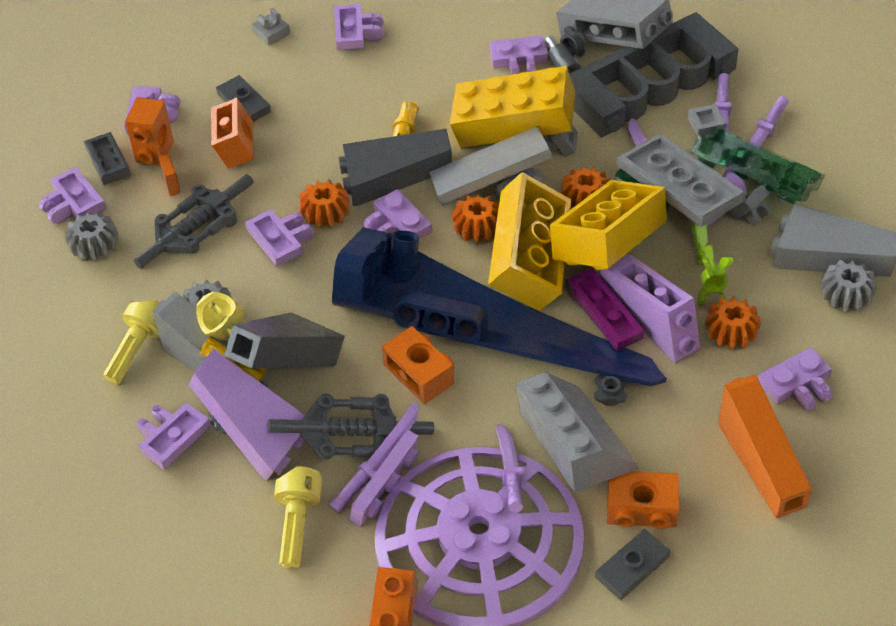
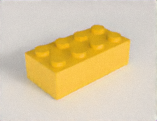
M567 66L457 83L450 126L460 148L498 143L538 126L542 136L572 132L575 88Z
M523 172L501 190L488 280L489 286L538 311L562 294L565 262L553 260L550 224L570 210V198Z
M610 180L550 224L553 260L564 261L568 265L582 264L593 266L596 270L611 268L612 265L667 221L665 187Z

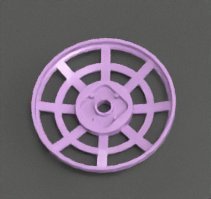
M489 447L461 448L429 458L404 475L393 491L387 495L382 505L375 529V549L379 567L393 568L388 553L408 547L409 553L417 567L429 578L415 598L414 614L435 626H522L553 608L567 593L577 576L582 561L584 546L582 517L575 499L565 484L539 462L516 453L518 463L525 466L523 467L521 490L532 499L539 512L513 513L509 510L507 485H504L498 493L479 489L477 476H491L502 479L504 470L493 467H475L473 457L502 459L501 449ZM459 459L461 469L438 477L426 487L411 482L430 468ZM538 473L546 478L561 493L570 513L549 512L548 506L541 494L528 482ZM463 478L465 492L457 494L450 500L435 492L445 484ZM401 492L416 498L408 513L406 533L385 539L388 513L399 493ZM425 503L440 510L437 525L416 530L418 516ZM481 523L489 529L483 534H475L470 531V528L474 524ZM542 526L541 541L535 554L520 544L521 527ZM553 526H573L572 552L566 568L560 575L544 562L551 547ZM438 539L445 557L436 568L431 565L419 547L420 543ZM511 556L525 564L523 568L513 575L496 581L494 567L502 564ZM457 564L470 569H480L482 583L464 582L451 578L449 575ZM534 573L552 586L545 594L532 603L512 612L501 613L498 593L519 586ZM440 587L460 594L484 595L487 616L456 615L437 609L430 605Z

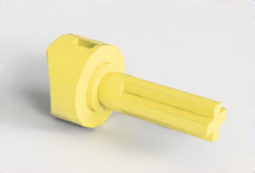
M210 292L197 303L196 314L201 330L209 337L211 336L218 341L229 340L233 325L246 322L244 321L245 313L243 307L233 298L220 292Z
M134 300L129 303L122 319L130 328L103 374L106 381L119 385L146 336L160 338L153 316V311L159 304L158 301L136 302Z
M296 466L276 480L274 498L277 502L286 505L279 564L284 568L300 567L307 507L318 505L321 500L322 477L319 471L312 468ZM306 480H309L308 487L305 486Z

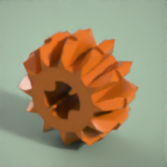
M582 165L579 171L571 169L569 175L564 176L561 194L571 199L570 209H572L609 182L610 179H607L605 171L597 172L595 166L590 170L585 169Z
M317 179L316 185L307 184L305 191L300 192V213L306 218L309 225L316 224L319 229L323 225H329L332 228L334 222L343 223L344 217L349 215V194L347 190L343 189L341 183L333 184L330 179L325 183H321Z
M479 193L474 198L466 195L464 201H457L452 213V222L454 223L456 235H462L465 242L470 239H474L476 244L481 239L489 242L491 236H495L499 202L493 201L491 195L482 198Z
M735 296L730 301L721 297L718 304H711L708 316L705 319L706 330H708L709 340H717L718 348L726 344L729 345L731 351L735 345L745 349L748 342H754L757 338L761 325L760 316L757 315L756 306H748L747 299L739 302Z

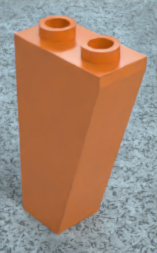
M754 374L746 378H736L724 385L718 420L719 427L776 519L806 508L812 488L758 378Z

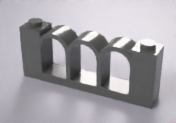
M695 12L672 23L644 49L625 46L570 73L575 88L574 111L602 138L624 127L625 122H629L630 119L637 120L643 116L647 109V104L652 106L668 104L676 98L679 89H697L707 83L709 76L716 80L722 73L730 74L736 69L739 48L700 14ZM681 50L696 65L681 64L669 54ZM650 65L665 80H649L638 70ZM618 80L634 96H617L606 85Z

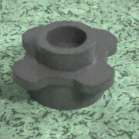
M572 26L565 27V35L561 37L560 43L565 44L572 55L583 56L585 54L584 44L587 42L586 35L583 32L575 31Z
M596 376L595 384L597 385V391L594 393L596 401L606 406H615L626 401L627 394L624 392V387L627 385V381L614 376Z

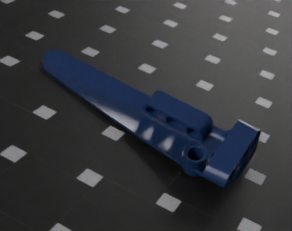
M363 227L337 255L332 290V304L334 306L394 319L399 326L406 329L413 326L419 332L595 374L614 376L618 379L637 384L654 386L666 382L667 378L658 369L652 358L628 348L616 351L608 340L526 306L419 252V235L414 232L396 231L391 236V233Z

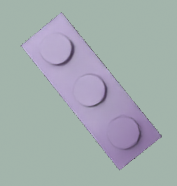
M407 429L352 504L350 521L361 527L368 517L373 519L377 515L383 504L381 500L386 491L391 493L401 479L399 473L404 466L409 469L415 462L419 451L416 450L418 435Z

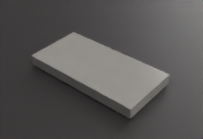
M538 126L432 170L429 173L440 203L444 205L552 159L553 156Z
M658 134L617 157L616 166L641 184L665 187L666 202L701 227L745 201L746 192L662 134Z

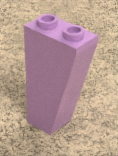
M629 253L618 260L611 268L599 270L600 277L640 324L645 333L674 363L700 349L695 302L692 296Z
M215 349L210 352L194 372L189 383L190 388L260 476L267 481L273 472L280 475L291 460L286 454L292 446L299 449L305 439L302 437V433H268V419L301 420L304 414Z

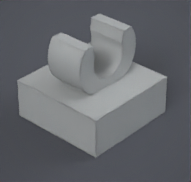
M274 8L270 9L269 15L264 17L260 14L258 21L252 23L253 32L268 46L290 34L289 25L281 19V15Z
M716 104L688 110L687 118L697 138L702 137V142L712 141L715 138V134L725 132L726 122Z
M572 125V132L546 135L549 140L545 141L550 151H555L559 148L564 156L575 153L578 132Z
M760 185L746 194L745 201L729 210L735 220L746 215L747 221L755 226L762 221L757 211L762 217L771 212L769 205L762 202L770 193L763 185Z

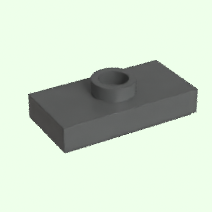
M240 75L216 87L217 94L225 102L238 98L253 122L271 112L270 104Z
M111 132L84 141L85 148L103 185L131 176L130 169Z
M644 528L596 570L595 578L622 600L670 557V550Z

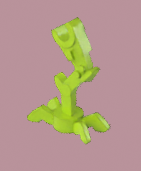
M690 220L694 247H697L698 250L696 251V257H698L697 264L704 265L706 268L701 274L703 287L699 290L697 305H704L707 301V295L717 292L720 298L726 299L723 292L728 285L726 269L733 263V257H721L718 266H715L712 245H706L708 243L707 224L701 227Z

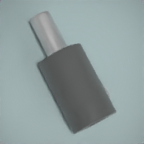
M548 36L545 39V43L550 49L548 56L555 67L567 66L569 74L581 69L577 58L572 55L565 44H558L553 36Z

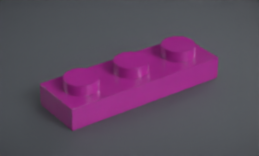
M594 268L566 279V288L616 351L644 339V329Z

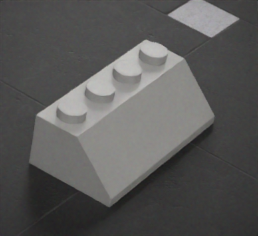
M547 372L516 383L521 415L574 492L638 469L635 460L580 387Z

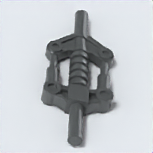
M248 174L244 175L223 192H220L218 189H206L203 185L194 186L191 190L192 195L179 203L174 211L168 215L159 214L156 216V243L134 258L135 264L141 269L162 252L195 254L200 248L199 243L209 235L213 236L225 226H234L237 223V217L230 201L254 183L251 176ZM195 205H201L199 209L197 208L193 213H190L187 218L182 219L181 223L178 222L175 228L171 227L170 221L181 213L185 214ZM213 215L217 218L206 226V230L197 237L188 236L189 233L191 234L195 229H198L201 224L206 223L207 219L210 220Z
M325 393L319 396L301 420L268 419L267 431L268 433H302V437L322 460H329L334 455L370 458L399 421H396V416H394L389 406V398L385 394H377L375 397L334 399L330 394ZM332 407H350V409L371 410L373 420L371 418H365V421H363V418H356V420L354 418H348L347 420L345 418H339L338 420L336 418H329L327 420V414ZM415 421L410 431L418 435H433L434 423ZM327 433H329V436H336V434L338 436H345V434L347 436H354V434L356 436H363V434L365 436H372L373 434L374 441L373 445L335 447L327 437Z

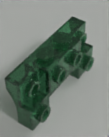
M715 127L706 136L698 135L691 153L699 156L698 160L708 167L714 168L716 164L727 166L733 169L732 173H735L741 179L748 181L751 177L760 181L758 186L763 185L768 191L779 192L778 198L791 204H796L797 201L806 202L811 191L819 190L826 175L719 127Z

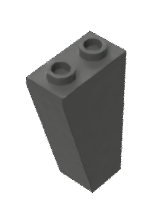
M447 129L343 144L344 156L339 157L341 174L347 173V177L343 178L344 190H347V193L351 195L353 206H359L397 189L400 190L431 178L430 171L452 162V149Z
M290 312L234 324L224 356L250 368L335 366L345 336Z

